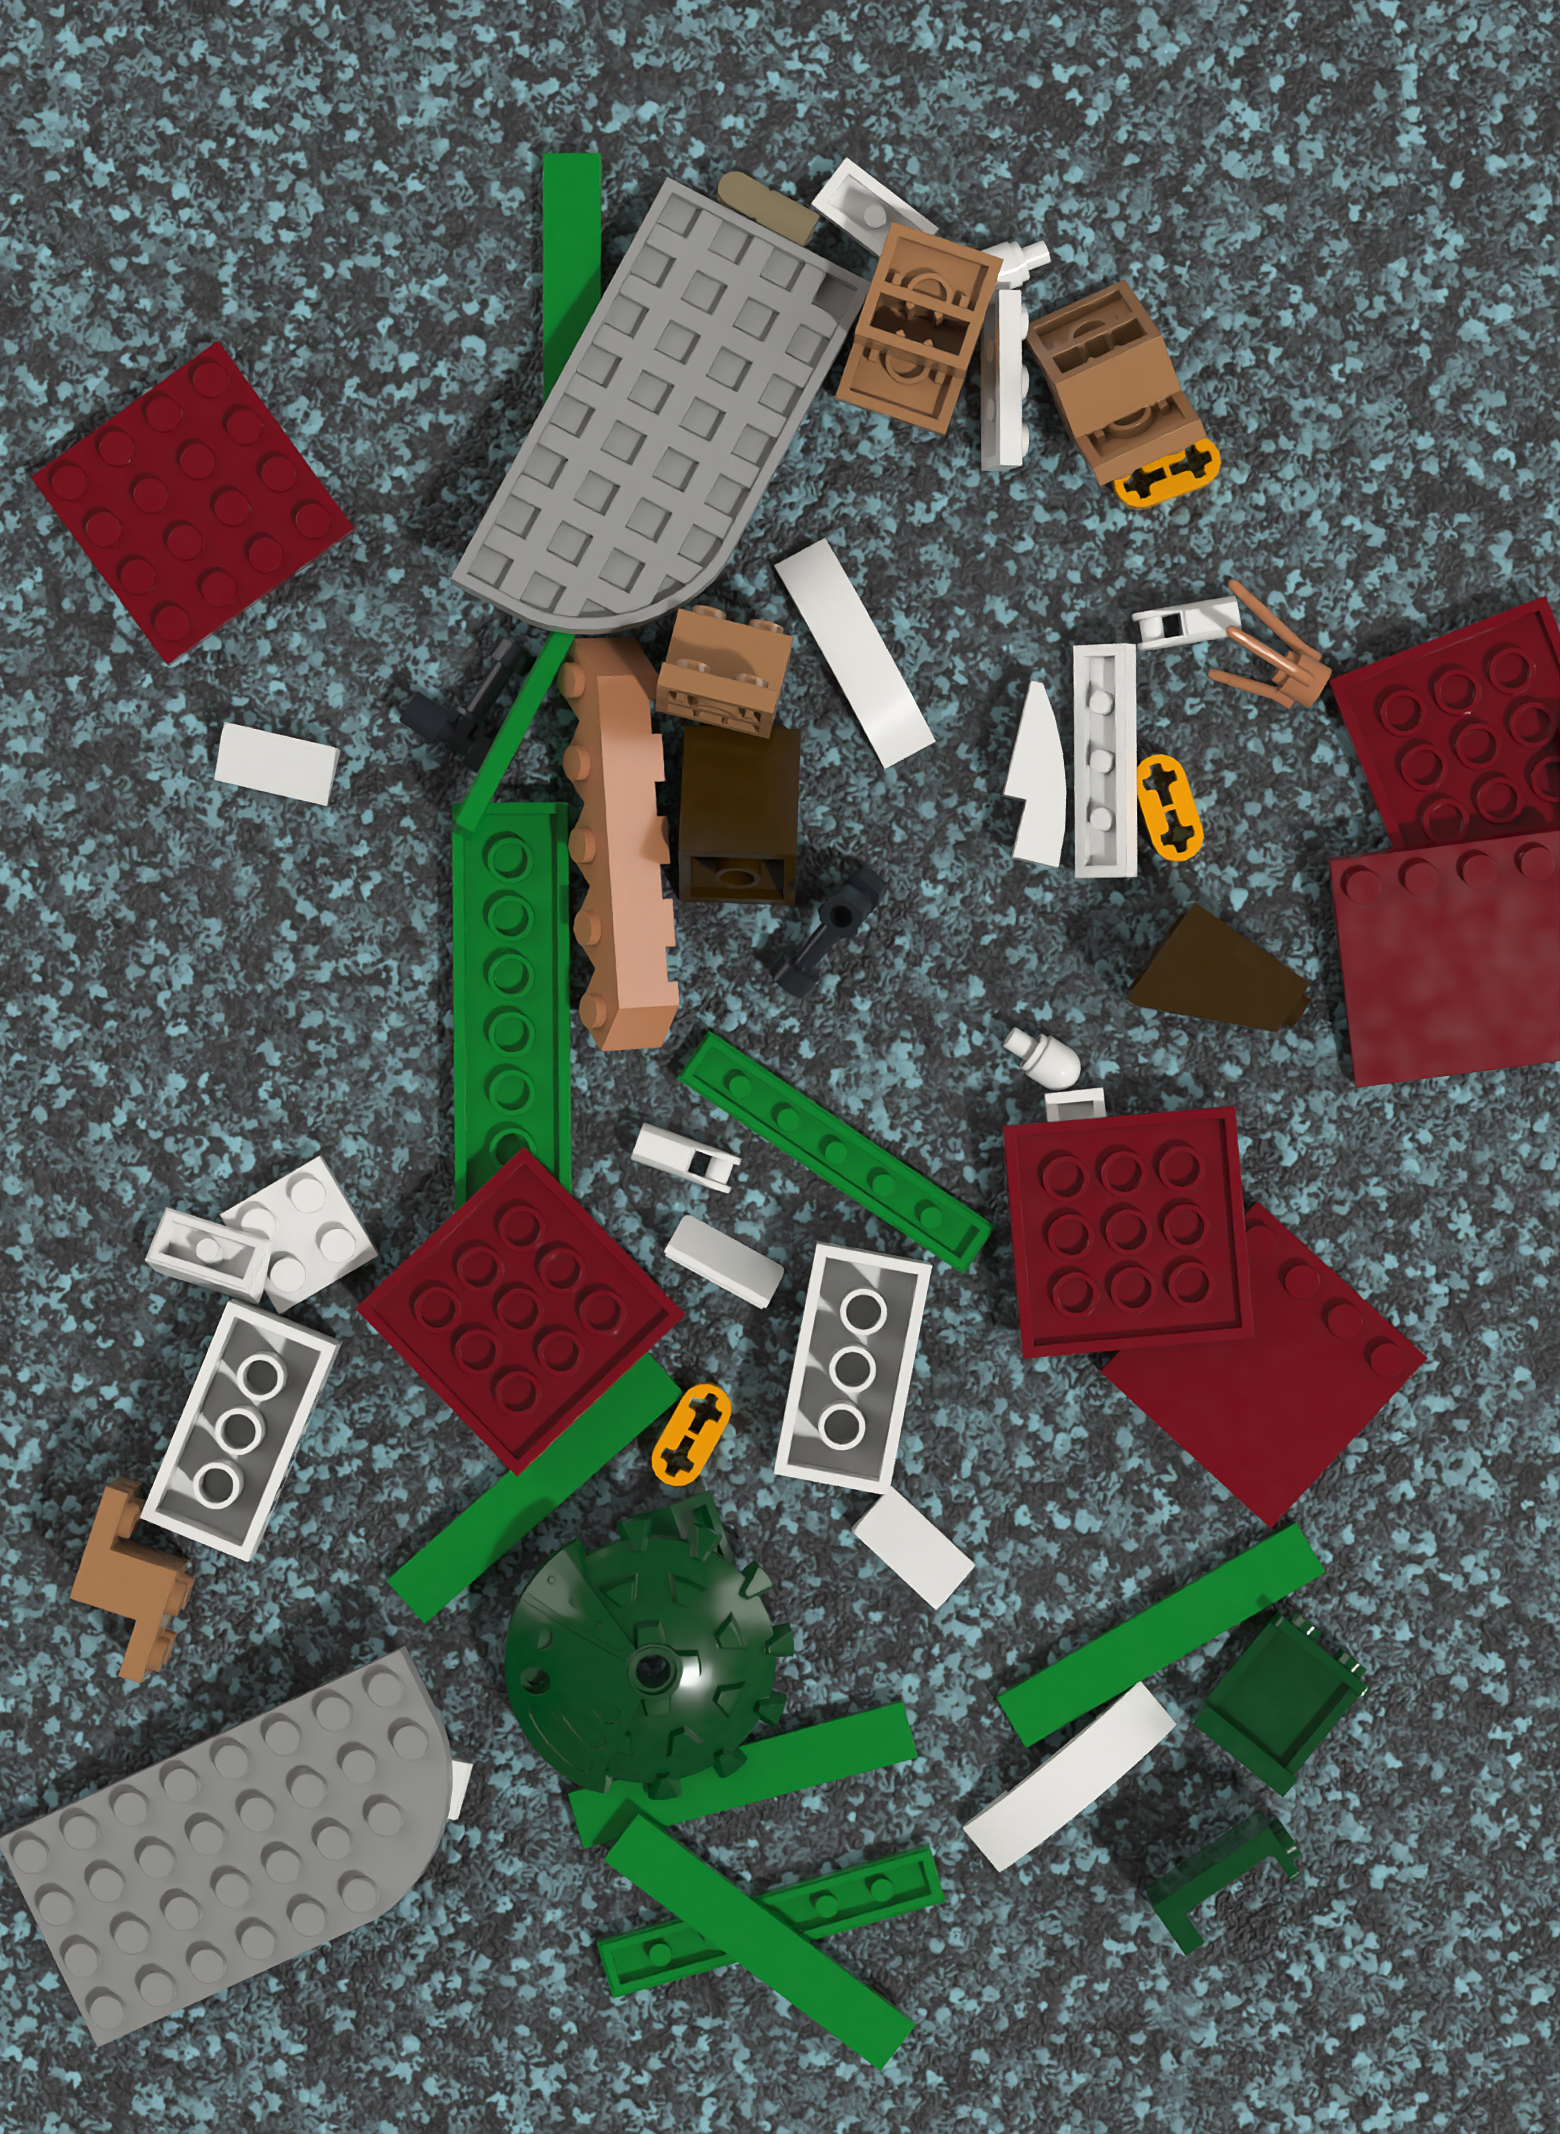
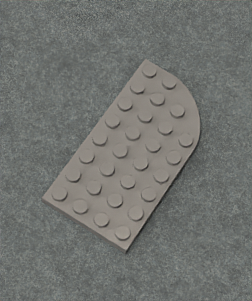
M667 177L451 577V584L527 624L548 631L567 634L594 635L637 628L669 615L697 597L717 578L731 557L861 312L871 282Z
M403 1646L3 1834L0 1837V1849L97 2047L365 1925L390 1910L424 1873L444 1833L450 1811L453 1788L450 1743L439 1713L406 1646Z

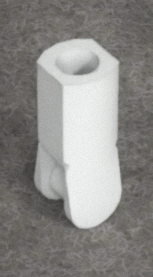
M1235 595L1132 614L1133 622L1139 621L1142 643L1137 644L1138 651L1155 650L1229 637L1226 634V628L1230 625L1242 631ZM1178 615L1181 636L1165 638L1162 617Z
M645 1122L631 1156V1160L725 1193H729L731 1187L726 1184L733 1164L740 1165L741 1158ZM696 1150L712 1156L705 1176L688 1171Z

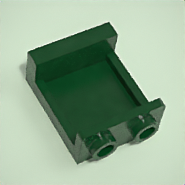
M1276 1609L1189 1715V1718L1203 1733L1280 1796L1284 1797L1298 1780L1295 1776L1296 1772L1360 1695L1364 1698L1371 1688L1361 1679L1367 1669L1350 1654L1339 1648L1332 1655L1316 1642L1322 1632L1306 1618L1295 1611L1288 1619Z
M1259 1810L1145 1888L1152 1908L1185 1956L1205 1943L1197 1922L1189 1912L1192 1908L1268 1856H1274L1291 1881L1301 1876L1294 1861L1301 1857L1302 1853L1278 1817L1268 1823Z

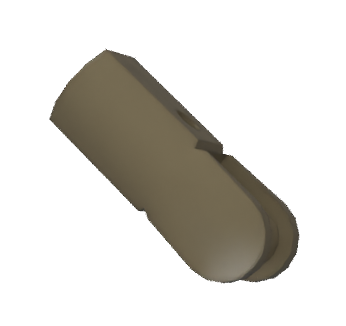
M738 171L725 174L719 181L717 202L803 248L806 247L820 220L818 213L775 190L770 191L768 187Z

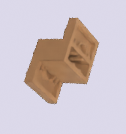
M892 221L854 333V343L835 400L945 437L1004 259Z
M1125 279L1028 324V332L1025 338L1026 346L1044 373L1066 432L1099 486L1112 480L1125 478L1136 469L1167 455L1177 454L1185 450L1189 445L1207 437L1201 419L1181 390L1160 331Z
M695 605L692 611L679 608L666 661L662 662L657 682L655 711L769 739L782 685H784L789 667L793 636L784 635L783 627L764 620H750L749 626L726 620V613L708 606Z
M120 1476L105 1487L69 1598L136 1620L118 1676L141 1683L152 1671L160 1672L162 1665H167L177 1636L176 1631L168 1629L172 1615L177 1617L180 1609H185L195 1577L186 1574L191 1559L129 1539L131 1533L136 1534L142 1521L140 1516L147 1500L138 1498L143 1483Z

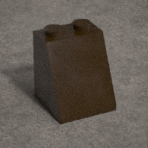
M707 723L685 725L679 831V902L795 906L801 729H788L784 725L773 723L770 737L767 739Z
M1194 902L1184 907L1120 1000L1132 1007L1261 1031L1277 1032L1281 1026L1285 1029L1287 1027L1291 1029L1305 1012L1311 1000L1303 994L1311 983Z

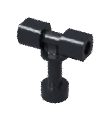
M500 634L487 651V654L496 660L465 707L454 701L449 710H446L418 691L399 719L400 722L430 742L435 743L438 739L465 758L462 763L478 773L494 742L487 737L493 727L484 721L485 717L513 675L517 673L525 679L537 660ZM514 755L513 759L511 760L509 766L511 765V763L513 762L514 758L516 757L515 755Z
M867 866L855 870L826 903H822L818 908L819 920L822 923L798 952L790 949L783 950L769 967V973L774 981L791 995L804 998L820 979L815 966L839 937L841 939L855 938L858 934V928L885 897L888 884Z

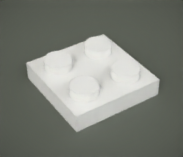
M322 1155L220 1214L227 1227L272 1241L273 1246L264 1290L278 1314H281L380 1255Z

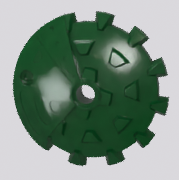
M633 1517L617 1521L620 1539L587 1551L579 1537L562 1545L535 1571L518 1598L509 1621L504 1650L505 1680L514 1715L523 1733L540 1756L560 1774L575 1784L602 1794L609 1792L613 1779L648 1783V1798L667 1800L679 1797L682 1794L679 1781L681 1778L696 1774L711 1766L714 1767L720 1778H726L736 1772L747 1760V1756L738 1746L750 1734L759 1719L771 1726H775L778 1723L786 1705L787 1695L772 1690L775 1678L776 1657H793L794 1640L789 1622L775 1626L771 1625L767 1610L760 1596L773 1589L775 1585L755 1559L740 1571L728 1559L715 1551L723 1535L709 1527L691 1522L686 1539L668 1535L651 1534V1517ZM651 1654L660 1655L667 1660L664 1669L655 1675H644L636 1669L639 1661Z

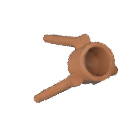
M1230 580L1228 588L1295 653L1289 650L1282 656L1251 635L1230 625L1226 628V634L1277 667L1271 680L1277 683L1279 687L1214 668L1208 671V677L1211 680L1227 684L1228 686L1272 699L1287 709H1290L1295 701L1309 709L1325 687L1332 669L1319 662L1322 656L1321 653L1300 640L1237 580Z

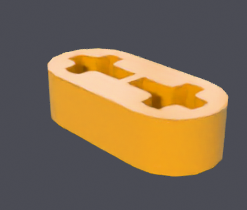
M1207 438L1201 439L1187 447H1193L1197 455L1206 453L1209 457L1210 462L1202 468L1203 477L1195 478L1191 471H1184L1172 476L1169 467L1184 460L1186 455L1185 450L1139 468L1142 475H1148L1161 470L1164 479L1154 482L1148 487L1149 496L1147 498L1140 499L1137 491L1126 492L1123 484L1130 480L1131 475L1113 480L1114 494L1119 502L1127 508L1142 510L1202 489L1209 485L1219 472L1221 459L1217 447Z
M1152 755L1141 761L1137 766V803L1155 853L1162 859L1170 862L1186 861L1195 856L1201 848L1204 839L1203 827L1181 764L1173 757L1167 755ZM1159 764L1162 772L1172 771L1175 776V782L1167 786V792L1171 801L1170 805L1162 807L1158 792L1155 789L1146 791L1143 786V780L1151 776L1150 766ZM1172 810L1180 827L1190 826L1193 837L1185 841L1186 851L1177 853L1174 845L1164 846L1161 842V835L1169 831L1165 812Z
M711 1382L697 1383L691 1386L681 1398L657 1441L651 1457L652 1468L656 1476L664 1483L672 1486H684L694 1481L702 1471L727 1426L732 1412L731 1400L721 1386ZM708 1393L714 1394L718 1398L715 1407L722 1412L721 1417L718 1420L709 1417L705 1420L699 1433L690 1429L689 1427L696 1414L695 1408L689 1405L693 1397L703 1400ZM686 1435L694 1440L687 1456L694 1465L690 1471L680 1468L675 1475L671 1474L666 1470L668 1460L661 1455L662 1451L665 1448L675 1451Z

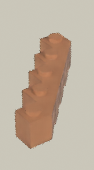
M635 637L574 638L565 663L559 669L557 681L561 694L566 698L579 720L570 746L565 750L562 767L585 803L576 827L570 833L567 847L571 858L577 863L590 885L581 910L575 917L573 927L576 940L582 945L595 967L587 991L580 1000L578 1013L583 1025L588 1028L600 1051L662 1047L679 1007L678 981L668 982L666 947L676 946L673 899H662L660 864H670L667 816H657L655 782L665 781L662 734H652L650 700L656 699L658 674Z

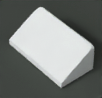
M224 722L214 780L328 806L340 749Z
M166 1207L145 1261L156 1272L258 1305L264 1290L273 1243L270 1240Z
M686 1215L682 1218L664 1251L666 1257L760 1309L767 1307L784 1275V1268L780 1264L691 1215Z
M890 1486L889 1496L882 1494L852 1526V1532L935 1610L947 1600L975 1566V1563L892 1486Z

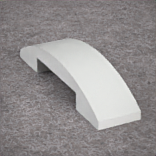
M826 538L774 565L855 712L857 720L883 768L886 769L934 743L935 739L913 696Z
M1141 1681L1126 1689L1096 1714V1719L1012 1790L1009 1792L1005 1790L962 1826L963 1830L999 1872L1026 1855L1086 1808L1139 1762L1177 1725Z

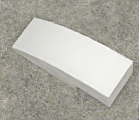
M1031 681L1028 686L1002 797L1024 802L1011 858L1057 869L1063 844L1066 815V781L1063 751L1055 716L1043 683Z

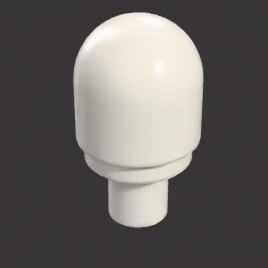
M1043 240L1020 248L1016 241L1012 243L1006 241L981 251L1004 259L994 291L999 289L1011 290L1022 286L1024 281L1030 279L1029 270L1051 262L1047 246Z
M1014 1027L1003 1044V1047L1022 1058L1020 1068L1026 1071L1025 1074L1050 1090H1065L1071 1087L1080 1075L1081 1064L1077 1054L1052 1036L1047 1037L1041 1033L1034 1039L1017 1027Z

